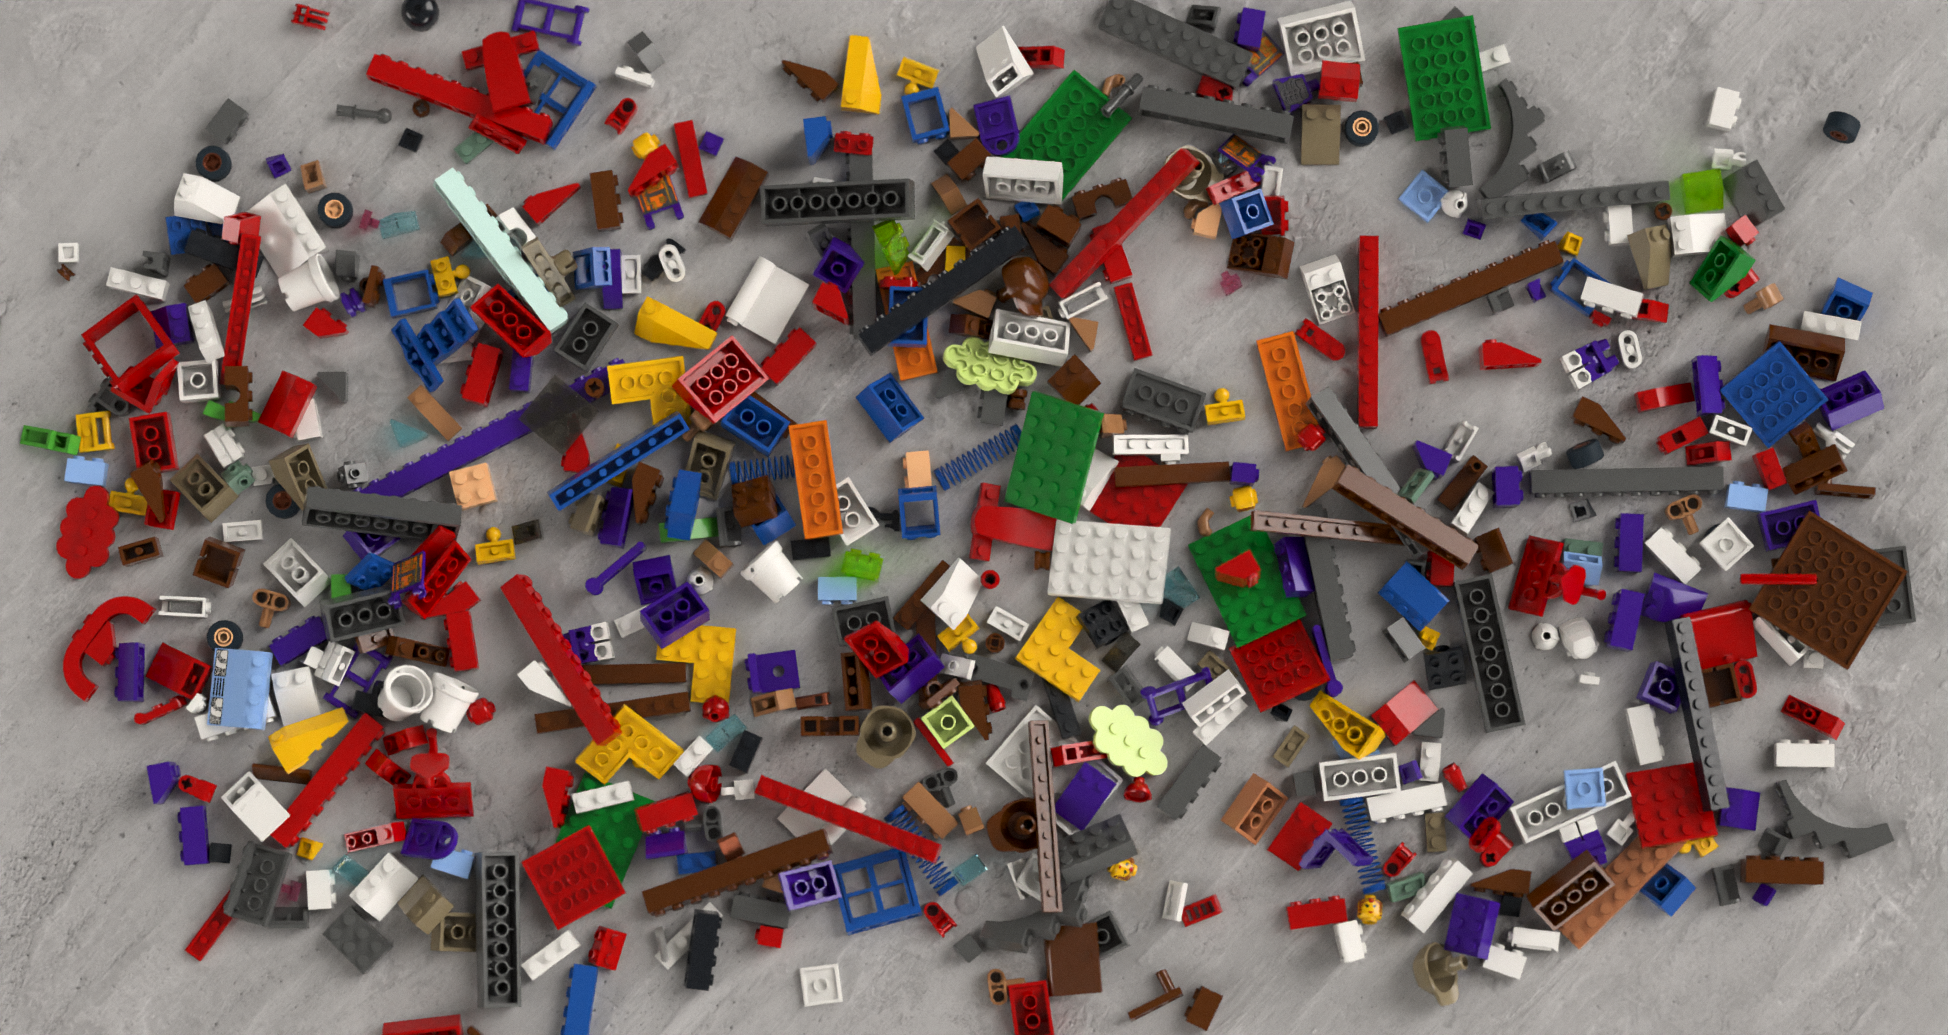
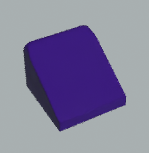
M1762 883L1752 899L1766 907L1777 891Z

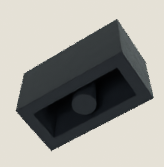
M744 730L729 765L748 773L763 738Z

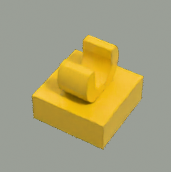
M1425 626L1419 632L1418 638L1425 648L1433 651L1441 633Z

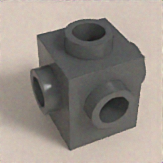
M344 462V465L339 467L337 471V479L341 487L348 486V489L359 488V485L368 482L366 463Z

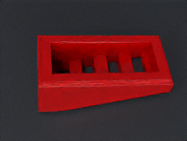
M1216 894L1184 906L1181 918L1185 927L1220 914L1223 910ZM1208 901H1211V902H1212V905H1213L1215 911H1212V910H1211V907H1210ZM1204 903L1208 914H1204L1201 904ZM1193 907H1197L1200 917L1197 918ZM1188 909H1189V911H1190V913H1191V915H1192V918H1193V920H1191V921H1190V919H1189V917H1188V914H1187V912H1186V910H1188Z

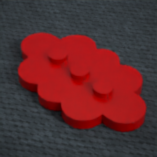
M102 486L89 487L83 498L76 497L71 499L66 506L68 517L64 518L60 524V531L63 536L56 543L57 553L64 559H67L66 571L69 576L76 579L85 578L89 575L92 567L105 565L109 559L108 547L115 542L116 535L113 528L119 522V514L114 507L109 505V492Z

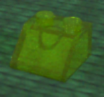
M1720 168L1684 173L1679 177L1685 215L1723 209V182Z
M882 221L872 226L889 266L894 275H897L908 259L907 255H909L907 247L910 245L906 236L902 237L901 235L904 233L900 222L896 224L895 221Z
M853 548L845 552L841 567L842 575L876 582L880 581L884 558H880L881 554L869 552V555L861 554L862 550Z

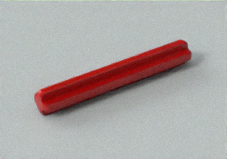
M1740 574V584L1814 585L1817 583L1816 574Z

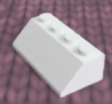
M986 157L983 170L986 199L1061 205L1063 189L1062 162Z
M996 309L989 338L988 353L1062 367L1068 355L1071 323L1042 317L1025 316L1021 313Z

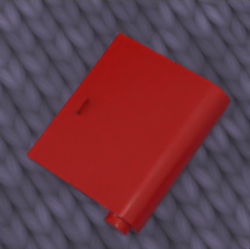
M1741 600L1680 615V618L1691 617L1701 670L1758 657L1752 618L1753 612L1748 610L1751 602Z

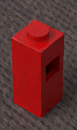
M1697 417L1659 436L1656 445L1661 453L1664 452L1667 455L1706 436L1709 432L1701 417Z

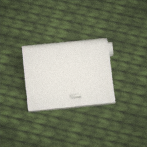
M759 256L725 315L728 318L727 322L734 326L739 324L776 345L810 285Z
M824 769L804 790V792L861 814L867 809L864 807L867 803L860 796L855 798L827 769ZM789 807L777 817L796 837L824 829L827 831L831 845L846 831V829Z

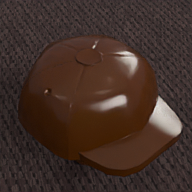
M1030 257L1013 258L1002 267L1005 286L996 291L997 299L1001 303H1006V301L1013 298L1021 314L1041 317L1043 315L1042 300L1050 289L1046 272L1038 262Z
M1022 798L1010 802L987 821V833L992 846L997 851L1025 853L1037 849L1033 798Z

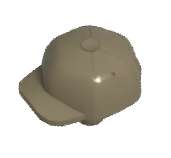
M1184 145L1171 152L1166 157L1163 166L1181 148L1187 149L1200 162L1171 193L1185 200L1195 199L1211 202L1206 188L1223 181L1224 174L1218 172L1212 159L1207 154L1193 146Z
M876 706L872 709L860 728V736L856 745L858 756L872 767L878 769L888 766L896 758L903 756L916 736L914 725L907 712L895 706Z
M1437 942L1428 943L1419 950L1412 963L1416 982L1422 990L1434 995L1440 1006L1453 1004L1459 997L1457 971L1466 970L1468 968V960L1463 954L1453 957L1451 951L1444 950L1443 944Z

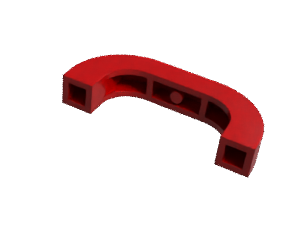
M120 596L105 601L93 614L86 616L83 621L84 626L81 630L77 629L71 638L73 640L68 646L63 660L65 680L75 695L88 702L99 688L97 684L85 675L83 659L86 655L84 651L107 621L110 622L118 615L128 614L146 625L157 610L155 607L135 597Z

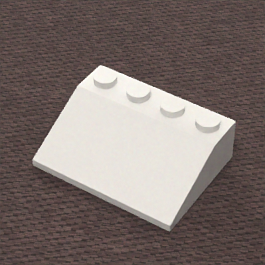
M1351 0L1277 18L1290 76L1320 72L1322 60L1344 63L1365 61L1356 10Z
M286 184L268 194L247 211L261 216L259 235L261 236L260 250L278 278L306 263L310 256L316 253L323 255L329 251Z

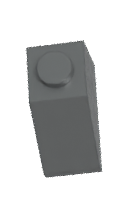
M336 250V275L341 278V281L352 282L353 279H358L360 256L355 251Z

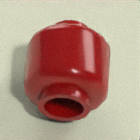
M1308 423L1298 432L1299 439L1297 441L1306 451H1316L1326 441L1323 435L1325 430L1319 424L1315 426L1312 423Z
M482 697L470 704L466 715L470 723L481 725L493 719V713L496 712L492 701L489 702L486 698Z

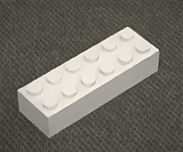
M1613 761L1599 767H1603L1606 806L1567 809L1565 785L1563 783L1508 808L1523 844L1631 797L1632 795L1617 762Z

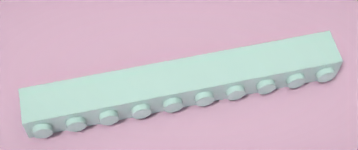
M451 168L436 178L433 183L434 188L526 309L551 331V334L565 325L568 320V314L565 309L557 305L555 296L552 292H548L545 289L543 280L539 276H535L530 263L522 259L520 250L516 246L513 247L508 234L500 230L495 217H490L485 204L482 201L479 202L475 197L476 193L473 188L465 184L463 175L459 171L456 172L454 168Z

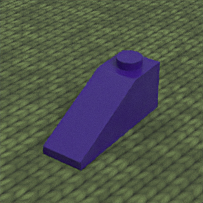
M610 249L612 285L602 287L604 309H623L622 252L620 249Z

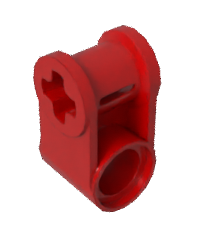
M1208 76L1201 77L1195 94L1202 98L1204 96H1211L1216 101L1221 102L1223 99L1232 101L1233 98L1230 86ZM1224 91H1227L1228 96L1221 98L1220 93H1224Z
M631 98L622 99L607 117L604 124L606 126L610 125L617 131L618 135H621L637 113V104ZM626 103L633 104V109L630 112L624 111Z
M1751 268L1744 278L1733 285L1736 289L1732 292L1728 289L1724 292V295L1727 298H1735L1744 290L1750 288L1760 278Z
M184 775L178 781L180 790L208 803L211 802L217 785L190 775ZM191 779L192 787L185 789L186 786L183 782Z
M1500 831L1487 849L1480 854V863L1484 867L1495 866L1515 843ZM1492 854L1491 859L1493 862H1486L1487 857L1485 855Z
M1402 841L1383 864V874L1389 878L1397 876L1417 854L1415 852L1412 853L1405 847ZM1389 863L1396 866L1394 874H1390L1387 871Z
M932 901L924 906L925 916L943 938L951 928L958 926L938 903ZM930 905H935L938 908V912L934 916H930L927 913V908Z

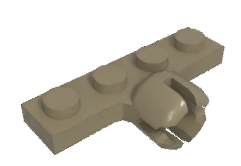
M538 237L521 246L548 291L552 292L555 296V302L559 307H563L576 299L564 279L566 275L578 267L568 250H563L555 256H550Z

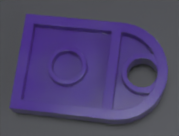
M1011 96L974 104L980 138L985 149L995 156H1005L1012 153L1018 146L1020 135ZM1001 141L1007 142V147L1004 150L997 149V145Z
M412 819L400 854L404 857L443 859L454 851L458 842V833L452 825L444 821ZM450 838L449 843L444 845L445 841Z

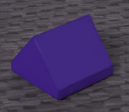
M1468 218L1462 234L1481 240L1486 224Z

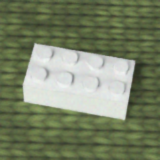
M1396 752L1367 755L1360 760L1356 757L1318 762L1324 801L1401 792Z

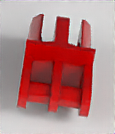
M295 4L297 8L293 12L294 19L291 20V23L325 31V26L310 21L327 24L328 19L312 15V13L329 17L330 12ZM302 9H306L305 14L301 13ZM300 17H304L303 22L299 21Z

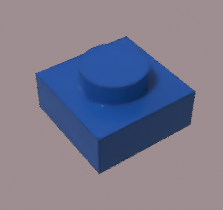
M1020 202L1014 205V209L1019 214L1022 222L1040 215V211L1034 202Z

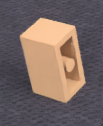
M929 450L906 452V457H902L903 469H907L908 476H904L905 488L932 486Z

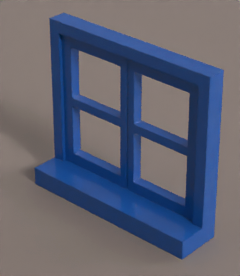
M539 50L525 69L524 76L526 79L534 65L540 67L542 63L559 73L558 78L546 95L544 93L541 94L539 99L542 102L534 112L539 114L546 103L563 114L545 143L555 150L597 87L590 80H586ZM563 77L580 87L568 108L550 98Z
M894 848L833 865L842 896L838 901L848 936L923 916L905 852ZM898 859L903 879L878 885L873 865ZM866 868L871 888L847 894L842 874ZM904 883L909 903L884 910L879 890ZM873 892L878 912L853 918L848 898Z

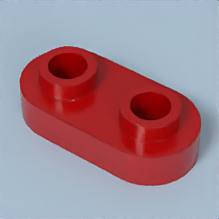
M884 276V279L880 280V289L889 290L890 286L918 287V281H914V277H903V280H895L894 276Z
M719 301L710 302L699 323L704 326L710 325L711 330L717 332L726 313L724 305ZM718 308L720 310L719 314H713V309Z
M1741 660L1734 665L1740 696L1748 699L1756 694L1757 685L1752 664L1746 660ZM1740 667H1744L1746 669V672L1744 674L1740 673ZM1745 685L1750 688L1748 693L1743 691Z
M1494 817L1484 819L1470 837L1469 847L1477 853L1485 851L1500 832L1501 823Z

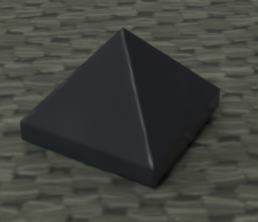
M1278 704L1272 708L1270 714L1276 721L1287 722L1293 710L1283 704Z

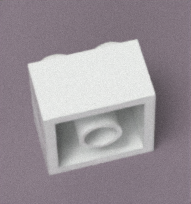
M206 360L179 362L177 371L179 397L182 403L221 400L219 363L217 360L208 363Z

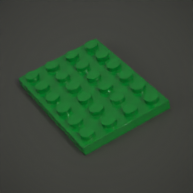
M1473 15L1397 28L1415 141L1438 138L1437 133H1440V128L1463 125L1467 127L1468 132L1491 129Z
M1073 70L1019 133L1020 139L1016 149L1012 153L1000 157L1062 162L1063 201L1128 125L1132 117L1120 107L1109 118L1105 117L1100 109L1110 99L1077 71Z
M1032 391L1004 502L1075 524L1104 413L1047 394Z
M1251 515L1212 533L1210 536H1205L1188 544V548L1230 631L1237 649L1307 616L1299 597L1286 598L1275 548L1267 532L1251 531ZM1248 550L1251 551L1261 569L1259 583L1250 588L1248 586L1242 588L1217 581L1215 578V568Z
M584 773L576 793L613 784L607 782L604 785L593 775ZM633 792V801L579 814L576 813L574 802L572 801L564 821V826L562 825L555 843L590 825L622 884L643 835V832L639 829L634 808L656 801ZM615 900L607 903L604 906L612 909Z

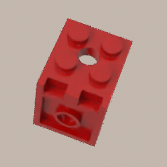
M172 359L154 379L148 376L136 386L140 389L133 387L124 394L119 388L115 390L112 386L110 391L150 414L154 405L157 406L161 402L163 395L168 394L179 362ZM130 365V367L123 374L132 369L133 366Z

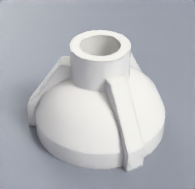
M1458 190L1447 192L1440 200L1444 213L1451 217L1460 218L1468 206L1467 194ZM1460 201L1461 206L1458 208L1457 203Z
M703 566L692 570L688 574L687 581L698 595H703L713 590V576ZM702 577L703 582L701 584H697L696 578Z
M1542 622L1538 623V626L1534 628L1531 636L1532 642L1535 645L1534 648L1540 650H1550L1560 641L1557 629L1551 624H1542ZM1544 633H1549L1550 638L1548 640L1544 639Z

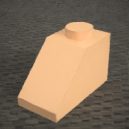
M1213 204L1199 212L1197 218L1192 219L1190 229H1194L1193 235L1216 239L1222 213L1219 204L1215 206Z

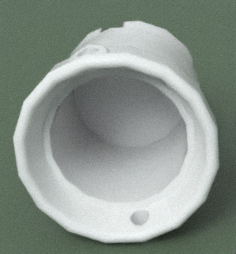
M318 253L310 256L306 263L278 278L281 292L285 293L287 297L285 300L294 312L323 301L331 303L339 299L340 296L333 272L323 256Z
M776 540L760 552L740 572L742 577L746 580H751L775 604L803 579L784 555L781 545Z
M411 665L398 666L389 672L383 683V689L378 696V707H381L384 717L391 721L399 722L410 717L412 714L420 713L429 705L433 697V686L430 678L423 670Z
M433 673L431 677L433 697L429 705L423 709L420 719L426 723L428 720H431L432 726L449 733H455L470 704L476 701L479 693L476 689L462 681L441 673Z

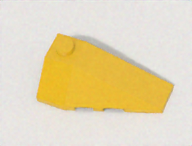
M850 35L841 110L879 114L881 91L869 37Z
M648 296L638 312L634 332L635 335L651 343L678 345L703 350H710L718 334Z
M1321 690L1309 705L1343 750L1359 760L1376 751L1386 736L1381 727Z
M341 707L284 726L268 736L274 753L286 772L290 774L309 760L308 756L314 750L319 751L322 748L321 744L327 738H332L349 720L344 708Z

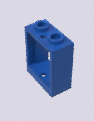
M938 87L901 96L913 143L917 142L918 145L928 143V139L936 137V140L946 138L947 134H950ZM936 99L943 128L916 134L909 105Z
M591 247L573 252V258L578 266L574 270L575 290H593L612 285L610 247Z
M1573 258L1571 261L1567 260L1561 268L1563 270L1561 276L1558 277L1556 275L1550 285L1553 287L1550 292L1588 317L1594 308L1582 306L1559 290L1558 287L1572 267L1587 277L1607 283L1610 282Z
M428 269L383 279L389 311L393 319L438 309L437 303H440L438 292H434L433 285L436 283L433 273L430 274ZM425 278L431 304L399 311L394 285Z
M936 486L898 489L902 539L915 540L918 537L935 538L941 535ZM933 500L935 524L906 527L904 502Z

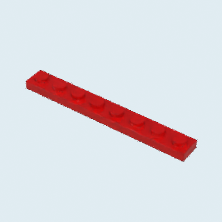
M242 233L224 350L225 356L223 357L219 384L225 385V366H242L261 243L260 235Z

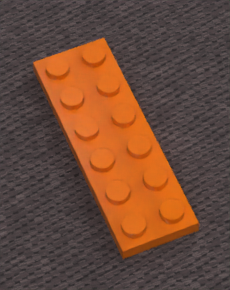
M913 261L875 269L879 288L880 280H883L884 276H894L895 280H903V277H914V281H917ZM880 289L885 315H887L889 312V290ZM928 327L926 348L893 347L900 381L938 373Z
M1294 331L1256 341L1286 452L1303 448L1297 441L1299 439L1298 432L1308 423H1312L1315 426L1319 424L1305 405L1311 398Z
M827 420L788 426L805 540L844 534Z

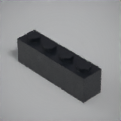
M197 227L195 230H190L182 252L236 272L240 245L229 244L216 234L213 237L206 235L207 231ZM259 251L255 278L258 276L264 256L260 255L261 251Z
M694 909L684 986L687 989L709 991V985H713L714 974H711L712 967L716 965L717 959L714 951L719 946L717 931L722 926V917H720L717 911Z

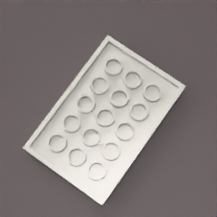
M1057 519L1048 595L1162 604L1171 529L1076 521L1075 524H1071Z
M1037 705L1033 707L986 762L989 767L1026 798H1033L1028 722L1032 720H1049L1051 748L1080 743L1074 737L1062 740L1056 721ZM1100 759L1088 761L1089 765L1116 783V786L1107 797L1108 799L1122 783L1123 779ZM1052 761L1055 803L1085 762L1053 767ZM1055 812L1056 824L1067 834L1073 835L1081 831Z

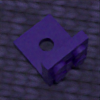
M795 650L760 655L751 653L747 654V659H744L745 668L747 671H750L751 677L747 678L748 689L752 690L754 694L801 688ZM776 666L784 668V674L781 677H776L773 674Z
M1343 828L1339 831L1337 829H1332L1331 831L1325 829L1322 835L1315 838L1311 849L1302 855L1299 865L1303 869L1321 868L1335 849L1353 866L1370 865L1374 858Z

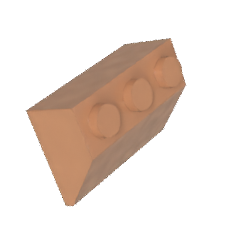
M1253 773L1221 821L1256 845L1289 798L1269 782Z

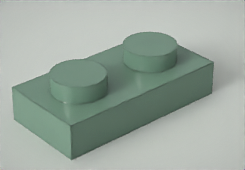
M474 132L454 150L467 165L493 144L494 141Z
M1417 468L1397 495L1405 497L1410 503L1414 504L1434 478L1433 472Z
M1564 539L1563 552L1602 556V542Z
M1420 871L1386 883L1390 902L1394 903L1415 896L1418 890L1426 884L1424 873Z

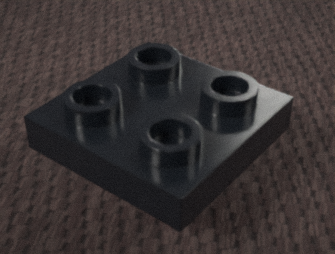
M1104 600L1081 612L1076 617L1097 649L1103 645L1107 646L1113 643L1121 635L1129 631V627L1111 600Z
M1439 645L1434 647L1433 651L1423 653L1429 690L1467 684L1461 646L1450 648L1448 645Z

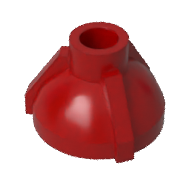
M718 695L709 697L703 703L702 716L709 721L720 722L728 719L730 716L728 702Z
M1140 776L1134 777L1133 783L1129 784L1124 790L1126 800L1138 803L1151 801L1152 794L1145 783V778Z

